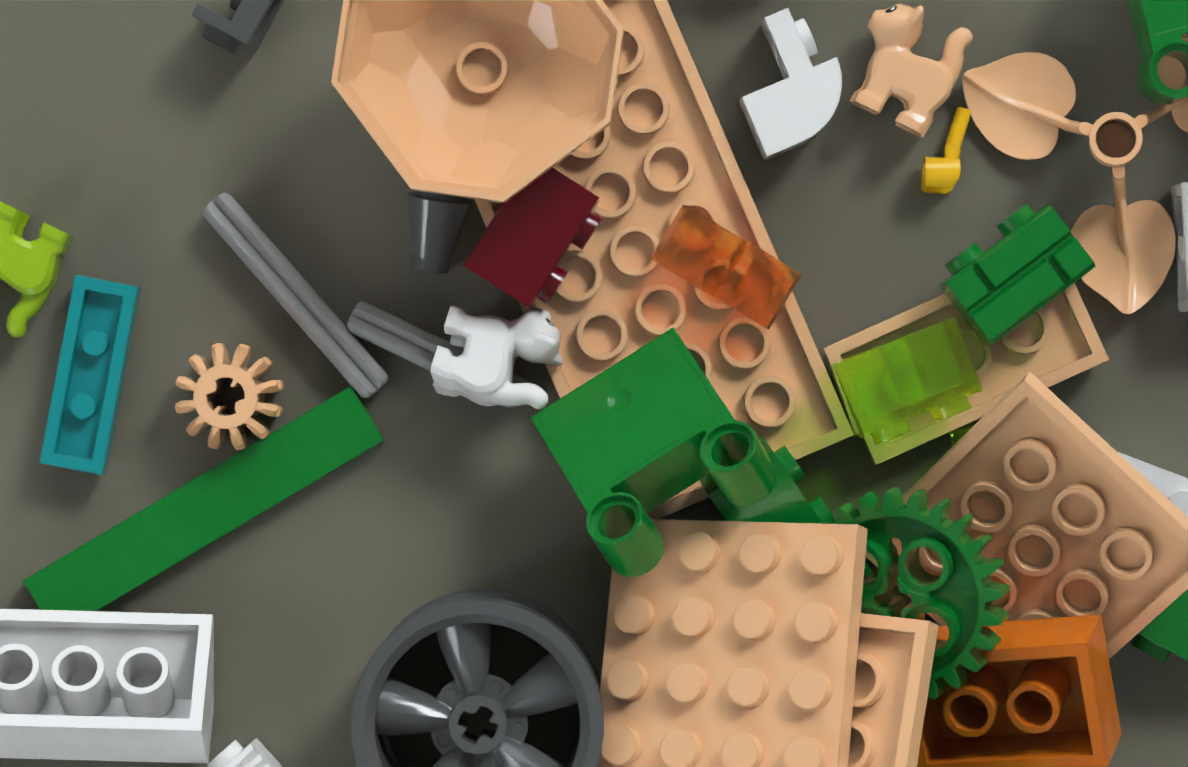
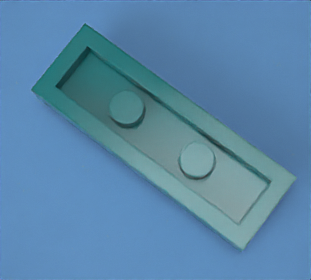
M75 275L39 463L99 475L107 473L142 287Z

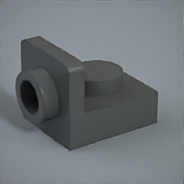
M231 0L230 8L236 11L231 21L200 4H197L192 16L200 23L206 25L201 36L213 44L235 54L240 44L256 52L284 0Z

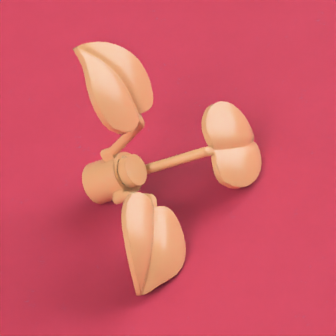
M1188 37L1183 38L1182 40L1188 42ZM1038 52L1016 53L987 65L967 70L962 77L967 107L971 110L970 115L980 132L996 149L1016 159H1042L1048 156L1055 148L1060 128L1067 132L1089 137V149L1093 157L1102 165L1112 167L1115 207L1096 205L1089 208L1077 219L1071 229V234L1079 241L1096 266L1081 278L1084 283L1107 299L1120 312L1124 314L1136 312L1156 294L1163 284L1173 262L1176 250V234L1171 217L1165 208L1156 201L1141 200L1127 206L1125 165L1133 161L1141 149L1143 142L1141 129L1161 118L1169 111H1171L1176 125L1182 131L1188 133V97L1174 104H1159L1144 114L1138 115L1136 118L1122 112L1107 113L1097 119L1092 125L1088 122H1078L1065 118L1075 104V84L1067 68L1049 55ZM1170 56L1162 57L1157 67L1161 82L1166 87L1180 89L1186 79L1182 63Z

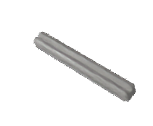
M224 192L215 197L202 211L203 217L357 393L364 398L374 395L387 383L389 378L386 371L358 339L348 331L344 323L232 195Z

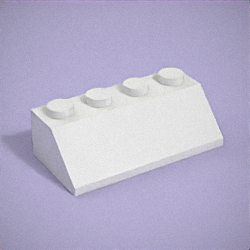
M0 609V758L209 763L214 711L213 614Z

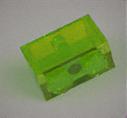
M955 317L945 319L828 365L855 437L862 438L871 434L875 445L910 432L911 429L907 420L931 411L935 421H939L972 408L968 396L983 391Z

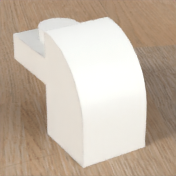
M789 8L764 17L761 24L783 80L743 96L739 102L763 161L811 140L831 119L841 96L842 73L838 58L835 57L813 67L809 57L818 54L812 33L804 18L794 22Z

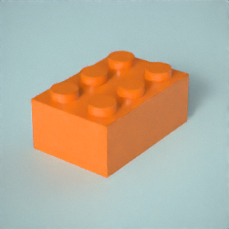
M1101 614L1005 621L1001 625L988 626L1002 640L992 651L980 649L988 661L985 666L977 673L965 668L968 680L963 685L955 689L945 681V691L940 696L932 700L929 696L927 698L917 767H1108L1122 736ZM939 626L937 639L948 640V626Z

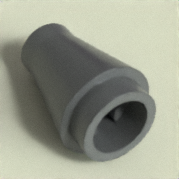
M416 190L415 192H409L412 240L411 268L431 273H448L450 259L472 202L464 197Z

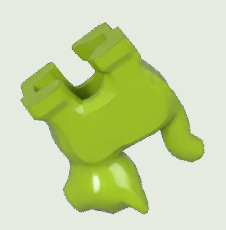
M0 201V279L21 293L20 301L12 308L7 317L6 326L7 332L12 337L21 338L26 334L28 321L42 309L51 290H53L58 282L62 256L66 254L73 236L43 222L39 230V238L33 241H26L22 234L31 216Z

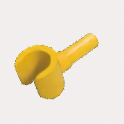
M963 107L956 108L944 146L943 158L926 156L923 158L921 170L922 192L947 194L955 187L961 171L960 148L969 123L971 110Z

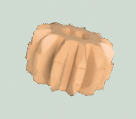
M216 343L212 345L211 349L214 367L202 356L194 354L189 358V363L200 375V378L196 380L186 376L177 377L176 386L184 390L194 391L193 400L177 402L175 410L177 413H189L196 410L199 414L186 428L190 436H196L209 425L212 426L208 437L209 448L219 449L224 443L227 429H229L231 443L236 450L247 448L248 441L245 425L255 436L264 439L270 434V431L258 415L260 413L271 417H280L282 415L283 408L281 406L264 401L265 393H277L284 389L283 381L270 380L262 383L259 379L270 370L273 364L268 357L257 360L249 369L247 368L251 356V347L249 345L239 344L230 365L225 345L223 343ZM228 378L233 379L231 387L243 388L245 399L235 403L236 413L232 415L226 414L228 406H217L215 402V394L224 391L223 380Z

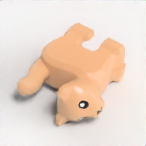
M899 3L885 10H875L871 14L867 27L873 35L875 50L868 62L862 87L853 93L850 104L870 114L877 115V113H881L885 103L891 96L897 98L903 103L905 111H901L895 119V125L919 138H923L933 122L935 111L949 98L952 88L957 82L964 62L963 53L965 47L972 42L973 34L968 28L964 27L954 30L947 37L943 56L939 61L913 54L910 50L922 33L924 7L919 5L916 8H912Z

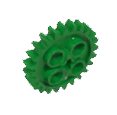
M893 487L884 493L882 505L878 497L871 491L858 498L859 510L849 502L836 509V516L840 524H858L868 529L866 551L873 555L879 568L877 578L868 577L864 574L861 613L925 620V614L929 612L942 617L947 623L949 637L948 640H936L928 696L931 700L940 696L945 691V681L953 688H959L968 680L965 668L977 673L988 662L980 649L992 651L1002 640L988 626L1001 625L1009 617L1008 612L992 605L993 601L1002 598L1010 591V586L991 582L990 575L1005 563L1001 558L984 559L981 551L992 539L990 534L971 539L967 531L972 524L974 516L969 513L956 522L950 520L948 517L951 509V500L948 498L940 501L932 510L927 509L926 490L923 489L914 492L906 505L899 487ZM828 519V520H826L825 522H823V523H821V524H839V523ZM893 538H898L901 541L902 552L900 556L898 555L897 548L892 543ZM920 547L930 548L939 555L943 564L941 576L928 573L920 565L918 558ZM898 584L899 592L910 594L912 602L906 606L904 597L899 595L893 596L892 587Z

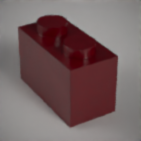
M552 167L506 203H502L463 266L529 309H531L537 298L548 304L568 274V271L559 266L568 249L574 244L583 250L603 219L602 216L593 211L599 203V197Z

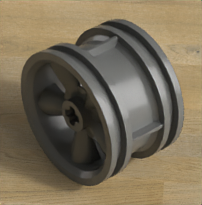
M471 589L446 594L431 600L405 617L392 630L372 655L362 673L355 692L351 712V741L357 767H403L393 750L389 736L431 732L435 747L443 755L432 767H597L603 744L604 715L600 694L601 683L593 659L583 641L564 619L548 607L526 596L496 589ZM492 624L521 632L550 652L518 678L512 686L501 677L488 674L491 656ZM434 632L437 634L439 645L449 670L454 677V680L444 686L436 698L403 682L390 679L395 665L401 656L421 639ZM578 703L580 714L579 731L572 752L564 765L524 742L528 731L527 716L542 714ZM481 705L492 711L489 722L497 724L498 727L494 731L484 728L477 737L466 731L469 721L462 719L461 714L464 711L474 714Z

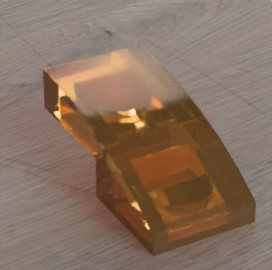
M684 204L650 260L768 330L802 275L756 245L739 238L697 210Z

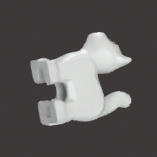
M451 305L444 324V332L451 335V345L462 347L464 350L460 356L456 357L452 355L448 348L440 345L437 346L430 370L435 391L445 396L456 397L461 395L482 406L530 405L535 409L544 408L548 403V394L544 389L532 383H512V377L517 357H521L531 363L561 366L563 364L559 354L561 335L551 321L550 313L544 309L532 308L521 317L510 321L498 316L469 315L462 307Z

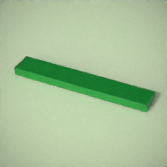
M350 386L272 432L266 438L255 442L29 576L23 582L40 610L98 611L373 448L385 439L357 391Z

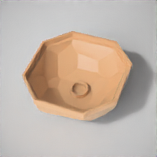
M343 0L331 83L411 190L506 203L611 124L624 28L602 0Z

